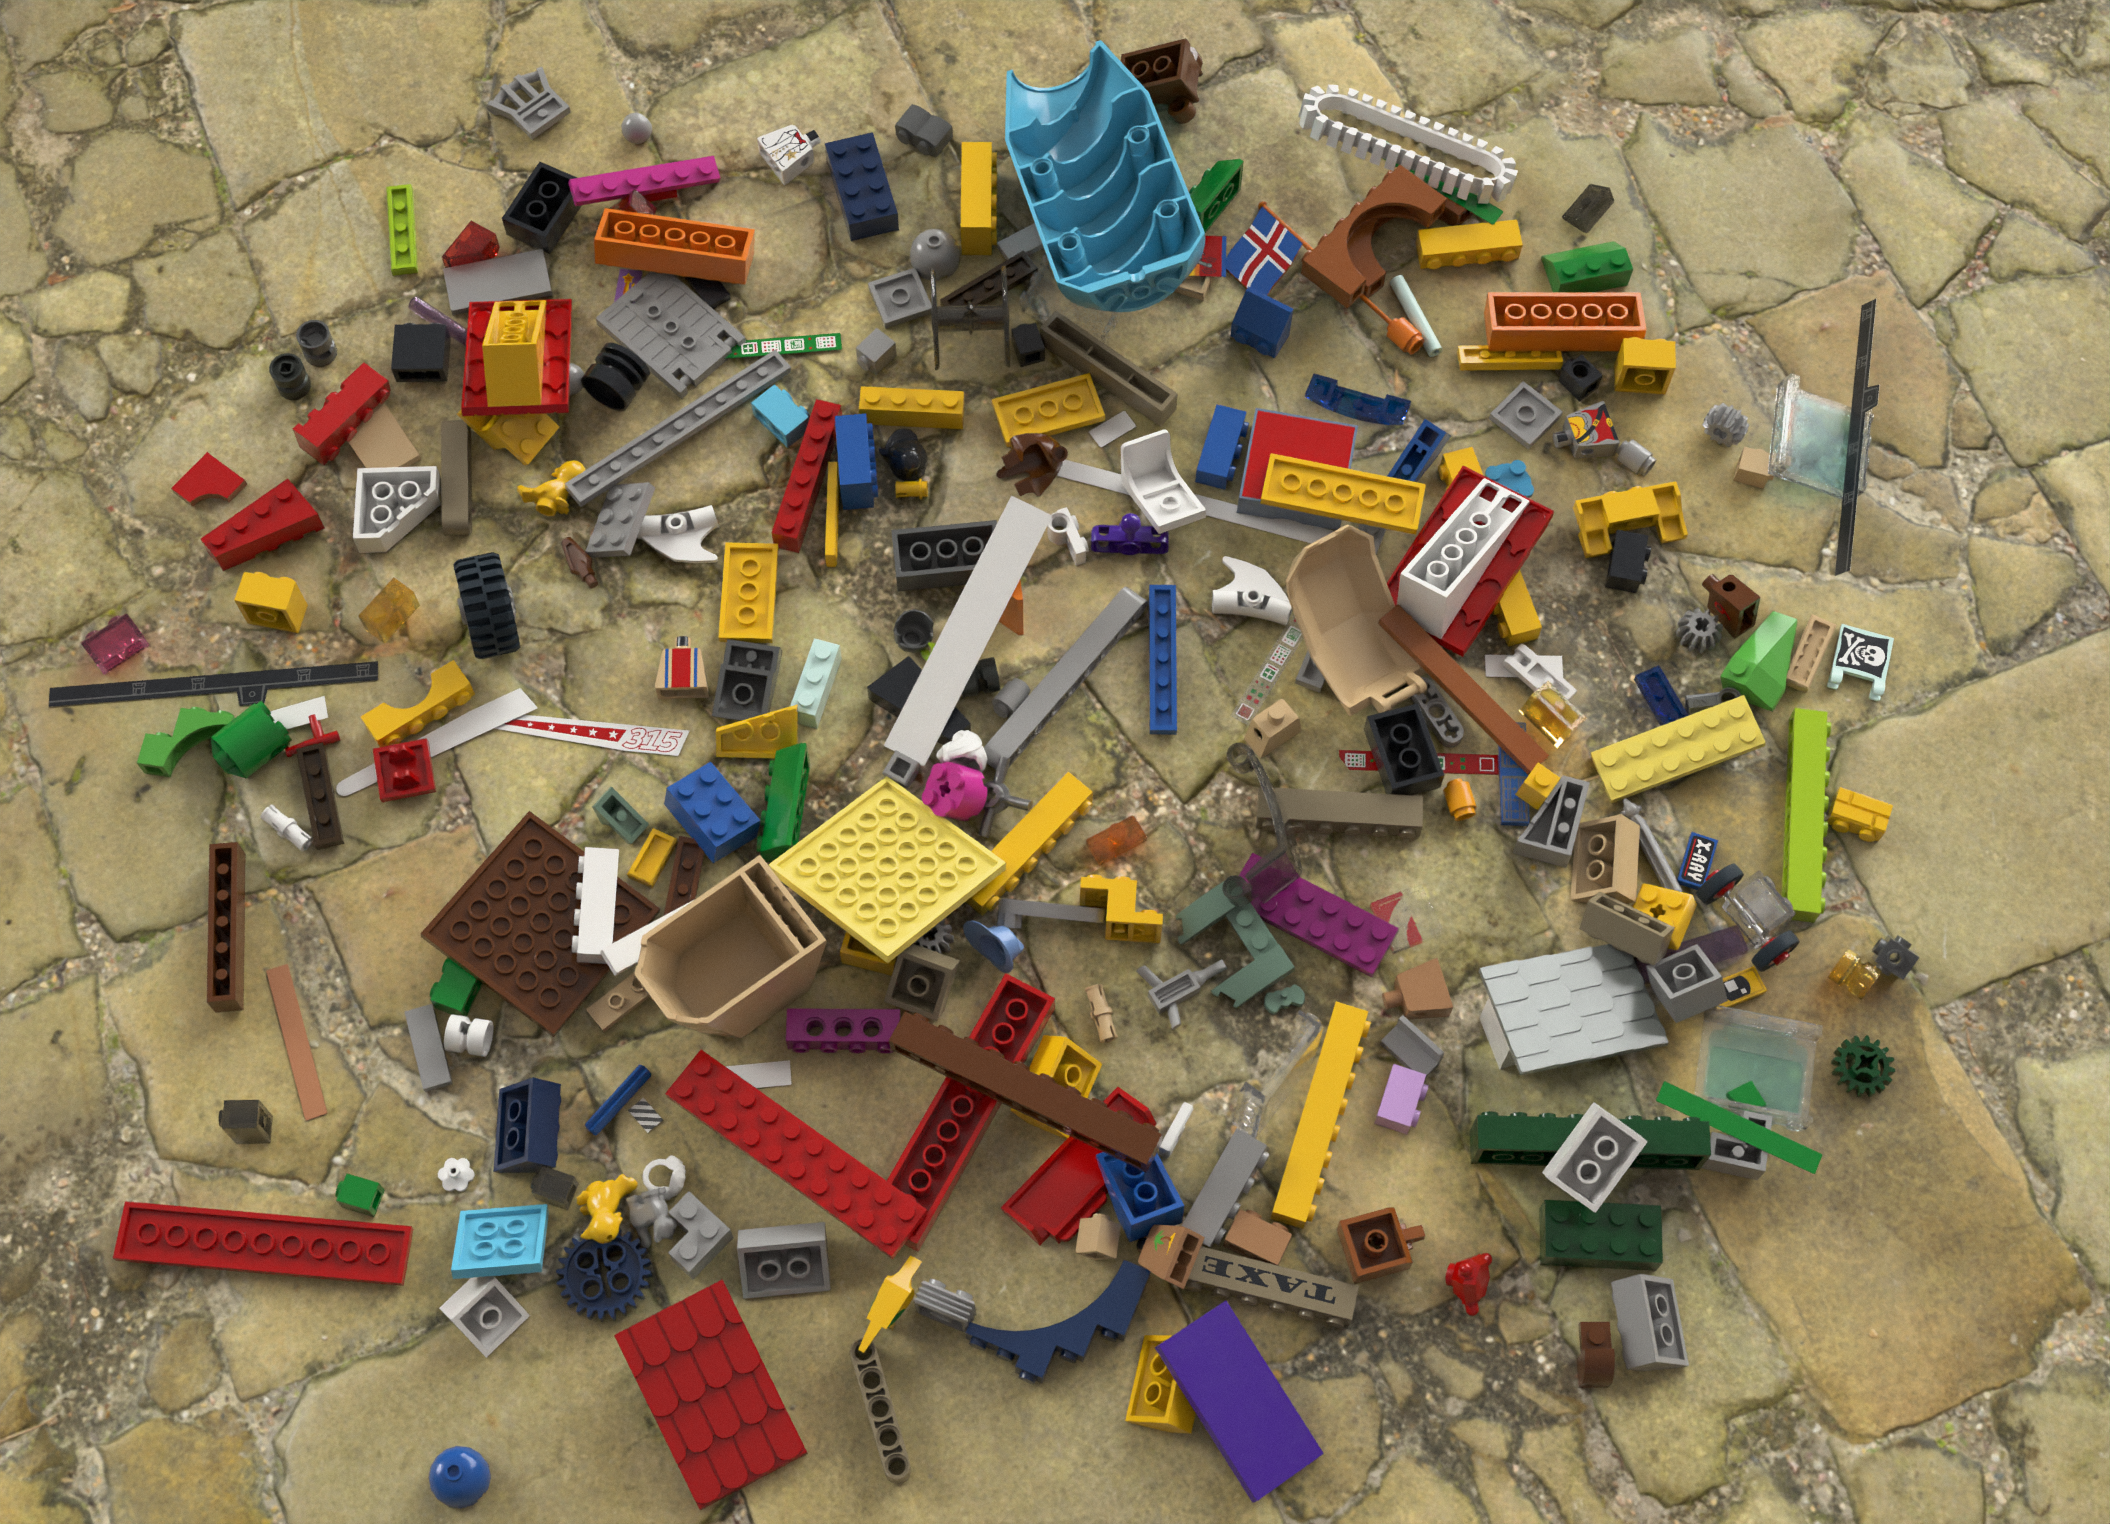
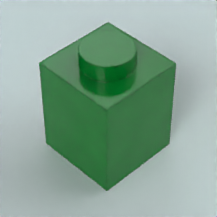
M347 1173L344 1181L339 1182L335 1196L337 1197L336 1201L342 1208L375 1217L385 1190L378 1182Z

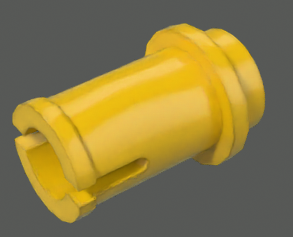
M919 479V481H896V498L919 497V499H923V497H928V482L922 481V479Z

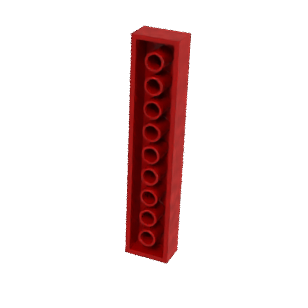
M1005 973L969 1038L975 1040L979 1047L987 1051L994 1049L1004 1055V1059L1012 1063L1019 1061L1024 1064L1055 1010V998ZM948 1077L944 1079L887 1179L890 1184L928 1211V1214L904 1244L917 1252L922 1247L1002 1104Z

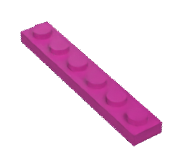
M714 156L574 178L570 179L568 184L575 206L718 183L721 177Z

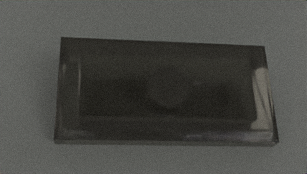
M1589 184L1562 216L1563 220L1582 232L1588 233L1614 203L1610 187Z

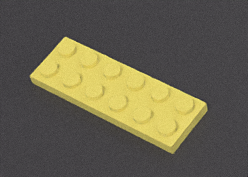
M1742 695L1591 752V758L1610 802L1614 803L1764 747L1766 742L1745 696Z

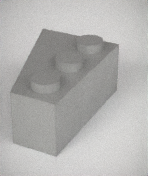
M1563 775L1524 833L1517 840L1513 853L1566 868L1572 854L1590 782Z

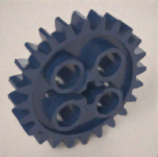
M619 1227V1233L616 1238L605 1244L598 1243L593 1239H583L580 1242L572 1238L575 1247L573 1249L564 1248L568 1258L558 1259L560 1264L565 1267L556 1270L558 1276L564 1277V1279L557 1282L559 1288H566L560 1294L563 1299L571 1297L567 1302L569 1308L578 1305L576 1313L579 1316L587 1310V1318L589 1320H592L597 1313L601 1322L604 1321L606 1314H609L614 1321L616 1320L617 1311L620 1310L624 1316H627L626 1307L628 1305L634 1309L637 1308L634 1301L635 1298L645 1299L641 1288L650 1289V1285L644 1278H650L653 1274L650 1270L644 1268L649 1267L652 1263L650 1259H642L648 1252L646 1248L638 1249L641 1245L639 1239L631 1242L632 1234L630 1231L622 1237V1230ZM598 1249L603 1250L604 1264L609 1271L607 1272V1280L611 1290L610 1298L606 1297L605 1283L600 1276L602 1268L598 1258ZM613 1251H623L620 1260L616 1262L609 1261V1256ZM587 1257L594 1258V1263L590 1268H580L583 1259ZM618 1279H629V1283L624 1289L618 1290L614 1288ZM590 1286H600L599 1293L596 1296H586V1291Z

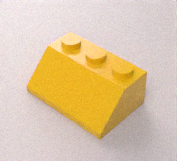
M1044 1035L1029 1068L1031 1072L1039 1076L1041 1073L1049 1075L1056 1081V1084L1064 1088L1066 1086L1076 1088L1081 1092V1096L1088 1098L1102 1063L1067 1037ZM1013 1108L1010 1110L1030 1125L1064 1139L1069 1137V1135Z
M1144 1335L1125 1421L1169 1433L1191 1434L1196 1413L1155 1349L1156 1346L1173 1335Z

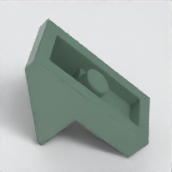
M609 787L592 806L599 821L604 825H609L627 844H632L649 825L613 787Z

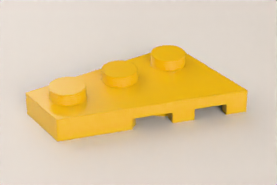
M798 704L718 727L716 729V757L775 758L777 750L798 744Z

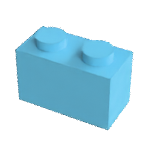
M774 384L751 402L753 416L787 448L805 434L810 415L803 406L798 407L793 402L791 395L783 389L781 391Z

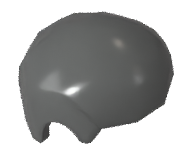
M916 609L904 611L897 618L893 630L894 639L898 647L903 651L911 653L925 650L929 646L928 643L933 639V620L923 611Z

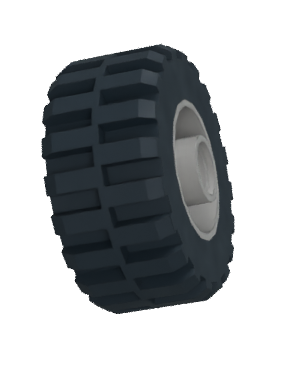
M491 552L458 559L453 564L461 597L457 601L463 625L467 624L475 657L485 659L516 652L520 648L515 622L517 612L511 587H509L505 580L499 554Z

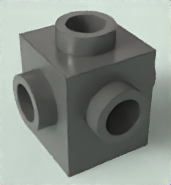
M1890 935L1885 940L1880 938L1872 949V952L1875 953L1872 958L1877 963L1875 968L1887 976L1893 973L1902 980L1905 979L1920 957L1909 949L1912 944L1899 935L1895 939ZM1897 953L1895 958H1890L1891 954Z

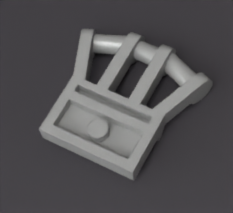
M543 67L536 68L537 71L525 75L518 74L510 84L502 85L494 100H490L486 105L490 113L494 115L500 114L513 120L516 126L520 127L532 140L571 113L570 107L550 88ZM540 81L544 91L539 94L530 83ZM521 89L532 100L525 103L515 92ZM506 99H508L518 109H511L507 106H504L503 103Z

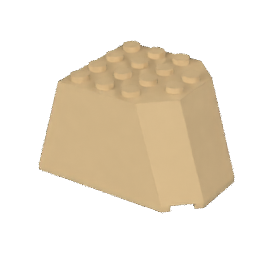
M759 855L644 934L641 939V950L635 969V977L669 1021L703 1034L743 1038L811 989L827 941L765 860Z

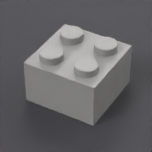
M1698 944L1661 959L1655 965L1650 964L1646 966L1652 991L1676 1023L1728 1001L1722 976Z

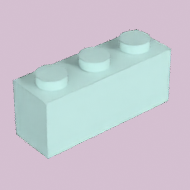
M814 638L790 705L798 704V724L818 728L842 659L840 645Z

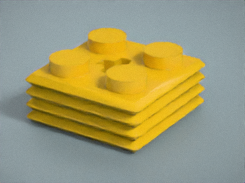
M1642 884L1633 908L1675 927L1668 948L1678 950L1697 906L1693 895Z

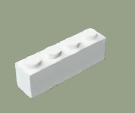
M585 847V857L579 856L578 873H583V883H577L576 899L581 900V909H575L574 926H579V936L573 935L572 952L577 953V962L607 964L600 951L613 942L619 849Z

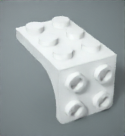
M1164 429L1122 444L1121 484L1158 534L1206 518V509L1181 478L1175 467L1170 449V434L1167 430Z

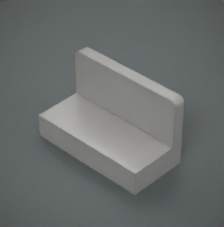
M1403 1015L1398 1019L1396 1026L1380 1042V1045L1405 1068L1426 1074V1077L1441 1063L1444 1052Z

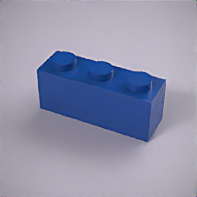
M1216 404L1197 466L1196 483L1225 490L1227 482L1233 481L1236 472V466H1233L1234 459H1240L1243 444H1239L1241 437L1246 438L1249 423L1245 422L1246 411Z

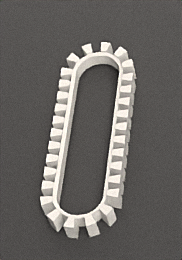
M1328 85L1326 94H1324L1325 92L1319 86L1311 88L1310 94L1305 93L1298 116L1301 117L1299 124L1303 130L1312 128L1310 137L1316 141H1319L1323 135L1329 136L1326 145L1336 148L1339 140L1343 142L1341 151L1348 154L1351 153L1352 146L1357 148L1355 156L1365 160L1366 154L1369 152L1372 154L1370 162L1378 166L1381 158L1386 159L1384 168L1394 171L1397 163L1409 171L1410 169L1414 170V175L1422 181L1425 175L1429 176L1428 185L1433 188H1438L1439 181L1444 182L1442 191L1451 195L1454 187L1459 188L1457 197L1463 200H1467L1470 192L1478 194V203L1488 204L1490 196L1497 202L1505 200L1507 194L1511 193L1518 170H1514L1516 162L1513 158L1502 159L1504 150L1497 146L1490 153L1485 151L1488 142L1478 139L1475 147L1471 145L1473 136L1465 133L1462 141L1457 140L1458 130L1449 128L1447 135L1442 134L1445 125L1435 122L1432 130L1428 128L1430 119L1422 116L1420 117L1419 124L1414 123L1415 113L1406 111L1404 118L1399 117L1402 108L1392 105L1389 113L1385 111L1387 102L1379 99L1376 107L1371 106L1372 96L1364 94L1362 101L1357 100L1359 91L1349 88L1347 96L1338 94V85ZM1335 109L1343 111L1342 113L1347 115L1351 114L1356 116L1357 119L1366 120L1390 132L1399 133L1400 136L1414 139L1415 142L1424 143L1428 147L1441 150L1443 153L1457 156L1458 159L1467 160L1473 165L1482 166L1487 171L1492 172L1495 178L1481 179L1469 173L1460 172L1459 169L1445 166L1444 163L1430 160L1429 157L1420 156L1396 144L1387 143L1386 140L1372 137L1371 134L1357 131L1356 128H1350L1338 121H1332L1327 116L1322 115L1320 111Z

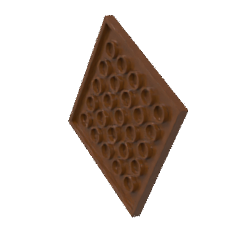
M528 811L420 934L429 944L552 1037H555L611 969L607 964L577 962V953L572 952L573 935L579 936V926H574L575 909H581V900L576 899L577 883H583V873H578L579 856L585 857V852L531 811ZM618 876L612 944L650 924L660 913L658 906Z

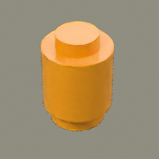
M1460 778L1449 781L1447 787L1443 789L1450 815L1454 816L1455 821H1462L1475 816L1477 806L1469 782L1463 781Z

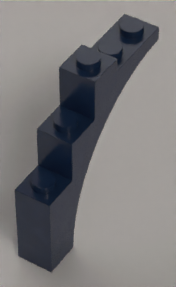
M1123 1260L1118 1273L1105 1291L1087 1308L1076 1315L1048 1327L1023 1331L998 1330L970 1322L965 1332L966 1339L970 1340L969 1344L979 1350L985 1351L987 1347L996 1351V1356L1005 1361L1012 1362L1013 1359L1018 1360L1015 1372L1019 1374V1379L1030 1384H1035L1036 1381L1043 1384L1056 1351L1060 1353L1059 1356L1068 1362L1076 1363L1077 1360L1084 1362L1096 1330L1101 1332V1337L1109 1341L1116 1342L1119 1339L1124 1342L1150 1279L1151 1271Z

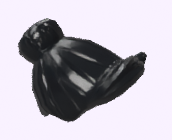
M902 428L895 430L889 437L886 447L879 448V453L887 457L889 466L897 478L903 482L917 481L925 474L928 459L927 453L918 442L917 435L911 429Z

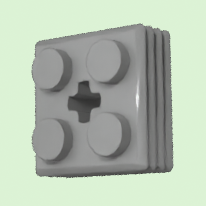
M930 1279L929 1282H921V1287L918 1288L919 1292L916 1293L917 1298H914L917 1313L965 1333L969 1323L974 1321V1316H976L975 1304L972 1301L973 1296L961 1290H957L956 1294L945 1290L946 1285L935 1279Z

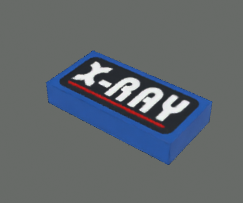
M1691 832L1677 877L1680 885L1698 890L1706 882L1705 879L1708 877L1718 840Z

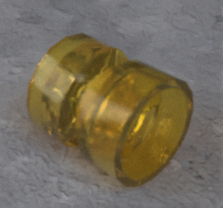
M1848 948L1827 978L1839 986L1848 985V991L1862 1000L1882 970L1869 962L1861 963V956Z

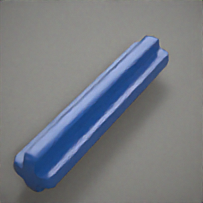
M638 1065L585 1123L586 1129L591 1134L598 1135L651 1077L650 1071L645 1066Z

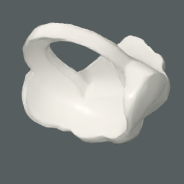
M671 1155L667 1159L651 1161L645 1167L642 1178L648 1190L665 1187L664 1199L670 1200L681 1192L686 1179V1170L683 1162ZM664 1165L673 1171L669 1187H658L651 1184L649 1172L652 1168Z

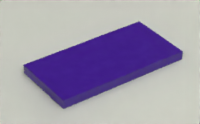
M1227 1301L1222 1302L1155 1347L1252 1503L1264 1497L1324 1454Z

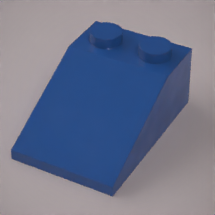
M1104 1152L1096 1154V1160L1114 1210L1129 1242L1148 1236L1153 1225L1175 1226L1182 1223L1184 1204L1158 1153L1147 1173Z

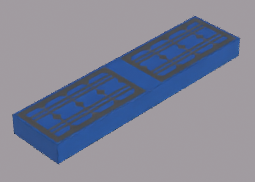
M1516 722L1526 732V723ZM1498 745L1501 825L1528 826L1529 804L1515 795L1528 777V774Z

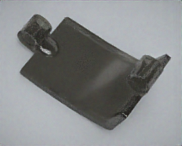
M1240 742L1228 748L1227 759L1233 770L1237 773L1246 774L1255 770L1272 815L1278 846L1260 859L1248 871L1245 877L1249 883L1238 875L1230 876L1224 881L1222 886L1223 893L1228 901L1235 906L1249 904L1257 897H1259L1262 903H1266L1297 880L1302 873L1296 838L1285 807L1253 749ZM1247 755L1245 761L1241 763L1235 762L1238 756ZM1243 887L1240 895H1231L1234 888Z

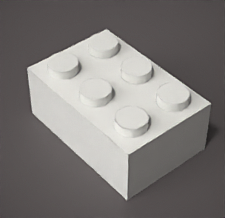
M1593 1102L1542 1173L1551 1182L1596 1213L1647 1141Z

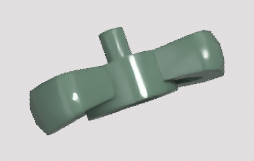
M1295 984L1290 988H1284L1282 991L1268 992L1264 997V1007L1272 1015H1276L1281 1008L1288 1009L1291 1005L1302 1007L1305 1002L1304 991Z

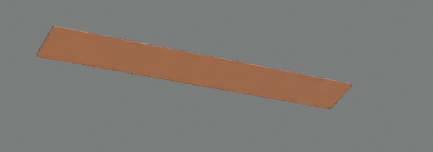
M288 964L269 969L266 973L305 1120H310L327 1114V1109Z

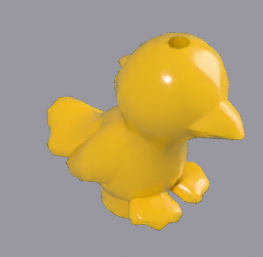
M567 461L556 468L555 472L551 474L553 477H557V479L547 481L536 488L519 485L517 486V492L524 503L534 502L536 510L543 515L555 516L557 511L560 514H568L569 504L566 499L569 492L565 489V483L586 469L579 461Z
M621 1174L615 1181L613 1179L605 1182L595 1181L585 1191H582L577 1197V1204L584 1206L579 1211L583 1215H591L592 1220L581 1235V1238L586 1240L593 1239L601 1244L609 1243L616 1238L623 1219L620 1217L621 1212H617L619 1202L624 1196L637 1188L638 1183L635 1179Z

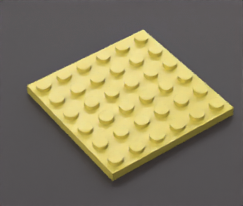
M886 776L771 862L769 867L781 882L877 956L889 963L1005 871L1006 862L946 818L935 815L928 805H925L920 799Z

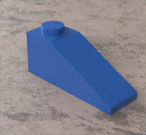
M1424 419L1387 477L1418 482L1438 457L1451 435Z

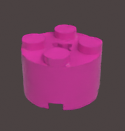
M952 762L936 763L933 765L931 774L926 782L925 790L922 793V801L937 816L968 821V818L971 816H977L985 805L987 787L983 786L982 778H985L976 768Z

